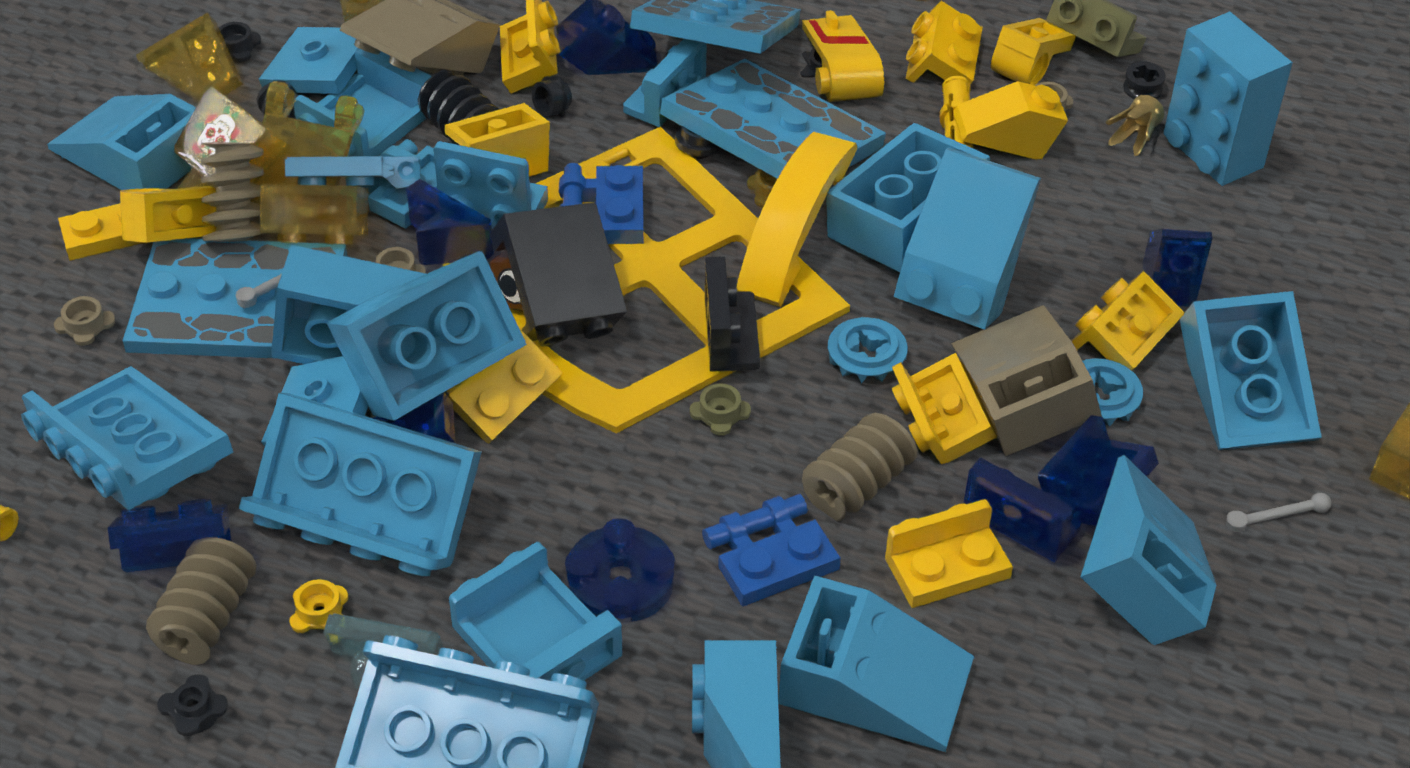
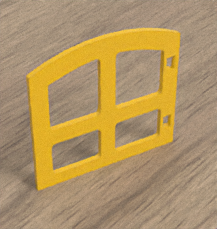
M661 126L583 161L579 165L582 167V175L586 179H596V166H610V164L627 156L630 157L632 162L623 166H643L645 168L652 164H659L714 215L712 218L664 241H654L644 232V244H608L622 259L619 263L614 264L622 294L625 295L640 287L650 288L706 346L626 388L617 389L582 371L559 356L548 346H540L538 341H532L563 373L542 394L577 416L614 433L632 426L735 372L710 371L704 300L705 292L681 267L732 242H741L748 248L758 218L690 154L681 151L676 146L675 140ZM564 171L535 183L548 186V202L545 208L559 207L563 203V199L559 195V179L564 174ZM452 221L437 228L436 237L442 267L475 252L482 251L481 244L491 239L490 232L492 229ZM797 256L801 267L790 288L799 299L757 320L760 358L850 312V304L799 256ZM510 309L519 329H522L526 324L523 310Z

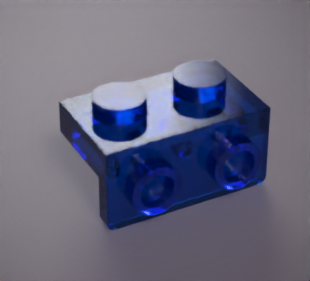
M1091 415L1038 473V481L1049 514L1058 519L1097 526L1118 457L1125 455L1148 477L1159 464L1154 447L1110 440L1103 417Z
M197 499L178 503V510L156 513L155 506L134 507L131 510H122V517H117L107 527L110 550L119 549L121 567L124 572L178 566L186 557L187 549L195 540L217 537L232 542L227 504L212 506L211 499Z

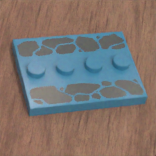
M651 0L632 10L630 28L761 54L797 28L801 9L754 0Z
M747 59L736 62L662 98L660 109L661 115L777 179L791 156L812 132L855 142L858 149L849 167L877 152L883 146L886 132Z
M196 238L153 242L124 334L123 344L125 352L273 358L271 357L277 287L257 297L256 304L249 308H243L237 304L236 292L243 287L255 288L282 274L291 245L347 256L346 244L274 241L217 242Z

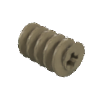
M242 142L201 143L215 149V154L201 159V164L215 169L214 174L201 178V183L216 188L215 193L202 197V203L216 207V212L202 217V222L216 226V231L202 236V240L217 242L249 241L252 237L264 233L265 227L262 224L251 221V218L264 213V207L250 201V199L264 194L262 186L250 182L251 179L264 174L262 167L250 163V160L264 155V149Z
M879 413L868 414L862 418L857 426H853L844 437L839 438L830 449L825 450L817 458V461L811 462L803 470L802 483L804 492L815 507L840 522L845 518L846 511L849 513L858 512L864 506V501L871 500L877 494V489L886 487L891 481V477H897L904 470V465H910L917 458L918 449L915 441L909 432L891 417Z
M204 537L195 540L187 549L186 557L178 565L176 574L168 582L166 591L157 601L156 609L147 619L146 630L154 644L168 656L191 665L205 663L211 656L209 647L215 646L220 640L219 630L224 629L230 621L229 613L237 608L239 596L248 588V579L252 578L256 573L257 564L253 556L243 547L225 539Z

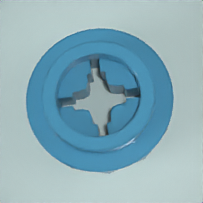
M861 317L839 324L829 336L827 349L829 351L830 364L840 367L842 377L852 373L857 374L862 383L867 376H874L883 382L888 373H894L892 369L894 365L900 362L903 363L907 359L908 347L904 335L892 324L876 318ZM859 342L869 351H876L875 357H868L865 352H859Z
M1099 358L1082 360L1093 380L1094 387L1095 382H1097L1098 387L1102 388L1103 393L1109 395L1108 400H1103L1096 393L1102 415L1099 419H1103L1109 427L1117 418L1129 421L1133 412L1140 409L1143 398V387L1136 374L1126 366L1112 360Z

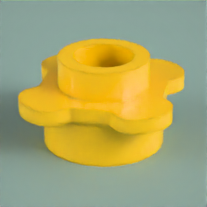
M322 579L304 583L293 593L296 611L289 619L292 630L297 633H305L310 629H324L328 633L340 631L346 623L345 617L342 614V608L349 598L347 590L342 586L334 585ZM316 607H324L322 610L314 611Z

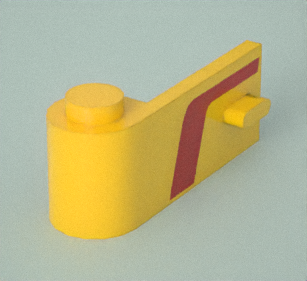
M829 10L826 11V18L802 20V29L822 59V67L816 68L815 73L816 87L819 94H826L828 102L881 97L883 95L884 71L880 55L852 15L837 17L834 11Z

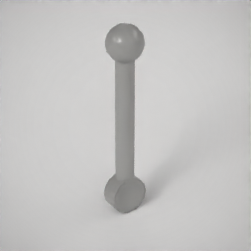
M282 274L255 288H240L236 292L237 304L243 308L254 306L257 302V297L278 287Z
M1316 493L1307 501L1251 514L1231 511L1227 514L1225 523L1231 531L1242 532L1250 524L1314 510L1317 513H1325L1331 507V498L1325 493Z

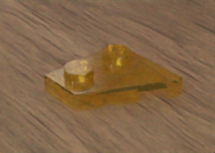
M208 12L136 54L137 60L145 68L204 106L215 102L243 85L219 27Z

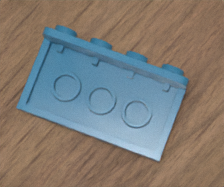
M132 366L55 406H51L32 390L22 395L27 411L21 414V418L31 437L37 442L41 439L44 440L58 460L66 458L74 472L81 479L86 476L89 477L104 498L112 496L128 510L147 500H154L163 496L170 487L194 474L210 470L217 461L234 452L229 437L225 432Z
M278 393L253 495L242 497L239 509L254 514L253 522L258 525L273 529H284L286 524L302 529L301 538L325 545H331L333 540L351 545L349 553L369 560H381L383 555L399 560L398 568L402 571L420 576H430L432 570L450 567L453 562L482 451L290 393Z
M386 635L382 643L370 640L365 642L362 653L368 658L335 768L583 767L599 702L593 692L586 689L587 682L559 673L553 674L551 681L529 676L530 669L507 661H496L494 668L473 664V656L449 648H440L438 655L417 651L418 644L396 636Z

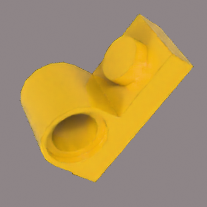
M1042 18L1003 25L992 56L991 69L1013 81L1036 85L1045 75L1053 55L1070 51L1076 36Z
M202 186L180 189L143 188L121 190L120 205L123 240L150 243L202 237L215 232L216 226L202 222V217L216 212V207L202 203V197L215 193L216 188Z

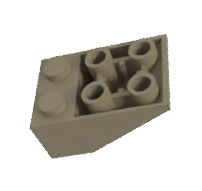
M385 0L343 23L339 31L355 38L354 46L378 55L380 52L390 55L389 63L400 69L415 72L417 67L432 74L446 69L452 71L456 76H463L464 72L481 73L484 70L500 24L450 0Z
M1044 305L951 343L955 353L962 361L987 413L1005 456L1102 417L1093 380L1072 341Z

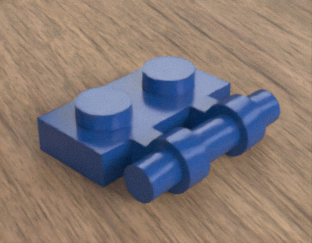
M567 164L564 167V174L559 179V195L563 199V203L560 206L582 204V202H596L608 244H644L643 166H596V179H586L582 175V167L579 164Z
M801 494L784 500L780 496L764 501L760 509L741 516L739 513L733 512L720 517L719 524L702 530V536L708 549H713L726 543L730 546L732 551L719 555L718 567L742 607L811 581L814 575L821 577L840 570L841 558L817 521L812 520L796 526L792 521L793 518L808 512L807 504ZM769 527L775 533V535L756 542H752L748 536Z

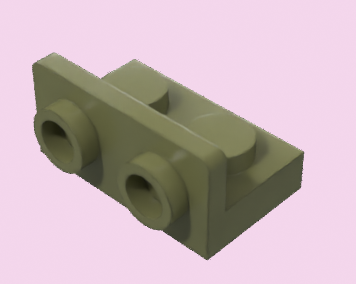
M1054 0L1046 21L1116 57L1138 54L1142 50L1147 38L1133 31L1137 21L1135 14L1107 0Z

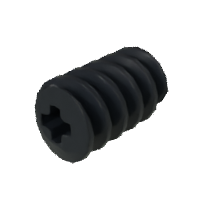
M446 69L435 73L424 83L417 99L419 109L423 115L430 119L433 125L445 137L449 138L452 144L456 145L459 144L445 134L446 124L500 110L491 103L487 96L482 95L481 91L473 86L467 77L456 76L452 71Z

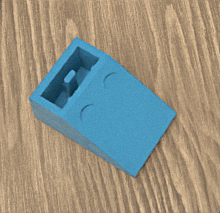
M172 94L114 96L47 144L48 149L121 190L143 188L167 189L198 166L191 160V157L188 158L178 152L188 153V156L192 155V158L199 164L203 154H205V157L212 154V152L208 154L209 150L212 151L210 147L206 153V150L205 152L202 150L206 146L204 145L201 148V145L200 147L198 145V139L207 126V123L205 125L204 111ZM203 122L204 126H199L204 127L203 129H196L194 127L195 124ZM196 141L198 148L203 153L196 154L195 150L192 149Z
M1125 455L1118 457L1081 578L1151 644L1157 645L1205 628L1217 585L1194 522Z
M814 575L781 662L778 704L946 752L974 656L870 590Z

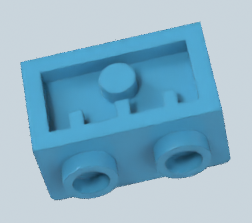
M683 39L678 45H674L655 69H650L646 73L642 85L623 103V112L657 127L662 126L668 119L660 114L662 98L706 77L707 43Z

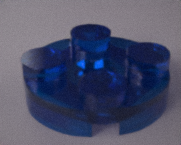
M612 519L603 528L590 532L573 546L565 560L566 580L568 588L596 617L608 610L618 619L631 617V622L643 620L658 612L670 599L674 586L675 557L666 543L657 535L648 530L635 527L627 519ZM623 566L630 568V575L632 577L629 579L623 576L616 577L614 580L609 578L611 569L614 567Z

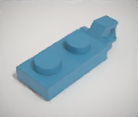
M419 156L287 157L285 159V176L298 177V186H327L326 177H346V186H374V176H383L398 189L420 185L421 166Z

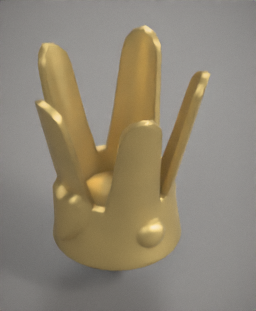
M1140 95L1133 100L1128 109L1108 119L1106 124L1111 125L1126 118L1109 139L1108 145L1113 146L1122 143L1137 131L1138 135L1133 150L1134 156H1138L1146 141H1149L1154 128L1164 119V109L1161 103L1152 96Z

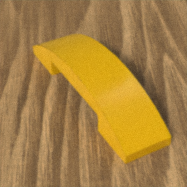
M812 132L797 148L774 184L755 225L739 274L737 292L751 291L754 293V299L778 307L782 306L801 267L797 259L799 251L831 185L835 186L844 178L858 149L855 142Z

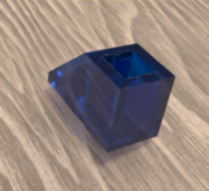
M586 0L556 26L557 40L560 46V53L558 54L587 75L641 73L655 69L657 66L656 43L650 33L630 28V23L623 18L618 9L610 4L605 5L599 0Z
M1158 229L1149 233L1143 259V271L1179 307H1190L1194 301H1197L1213 240L1212 232Z

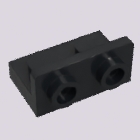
M705 257L704 300L710 371L758 370L760 368V351L754 293L751 291L737 292L736 277H727L725 257Z

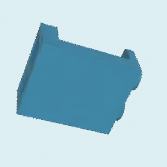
M358 49L355 51L357 74L350 78L340 94H329L318 103L303 95H299L293 100L296 127L298 130L303 128L325 138L323 145L331 148L339 157L379 156L426 119L419 109L417 99L420 89L431 76L417 68L415 72H409L395 67L389 63L391 56L380 52L378 55Z
M536 542L522 551L513 552L501 564L478 578L467 580L449 596L452 627L488 667L494 668L496 661H507L530 669L529 676L551 681L552 675L559 673L586 680L622 656V624L608 610L596 617L551 571L548 566L547 549L540 542Z

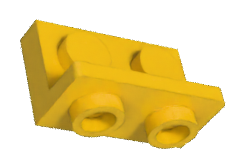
M1143 271L1129 283L1120 278L1101 296L1106 305L1102 309L1094 305L1075 323L1080 332L1072 340V343L1076 350H1078L1089 341L1107 360L1118 362L1132 371L1185 312Z
M986 499L970 504H957L946 511L919 519L910 518L898 525L892 526L888 530L885 560L911 608L1011 578L1013 566L989 527L992 507Z

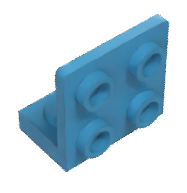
M438 141L433 149L440 217L443 219L493 229L505 213L544 209L548 202V186L530 183L529 165L526 159Z

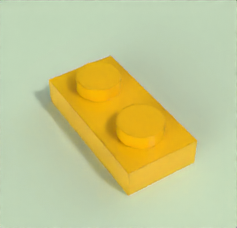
M120 203L58 218L69 261L144 243L123 240Z

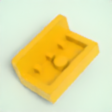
M526 0L527 14L500 26L502 82L511 94L525 87L534 86L546 76L550 77L558 74L556 54L560 53V46L554 31V27L558 25V19L549 1Z
M942 0L930 13L927 11L921 13L911 30V33L914 34V39L906 55V60L909 62L906 79L914 83L928 69L944 80L951 76H962L968 79V83L970 82L971 84L974 81L983 27L978 25L971 16L960 13Z
M521 329L520 331L527 345L448 389L446 392L449 395L440 406L446 414L454 409L488 444L563 374Z
M956 353L910 376L901 362L892 367L899 382L898 385L892 388V391L903 412L906 415L912 412L915 418V422L909 424L908 427L922 452L931 449L938 461L944 464L997 438L996 432L964 365Z

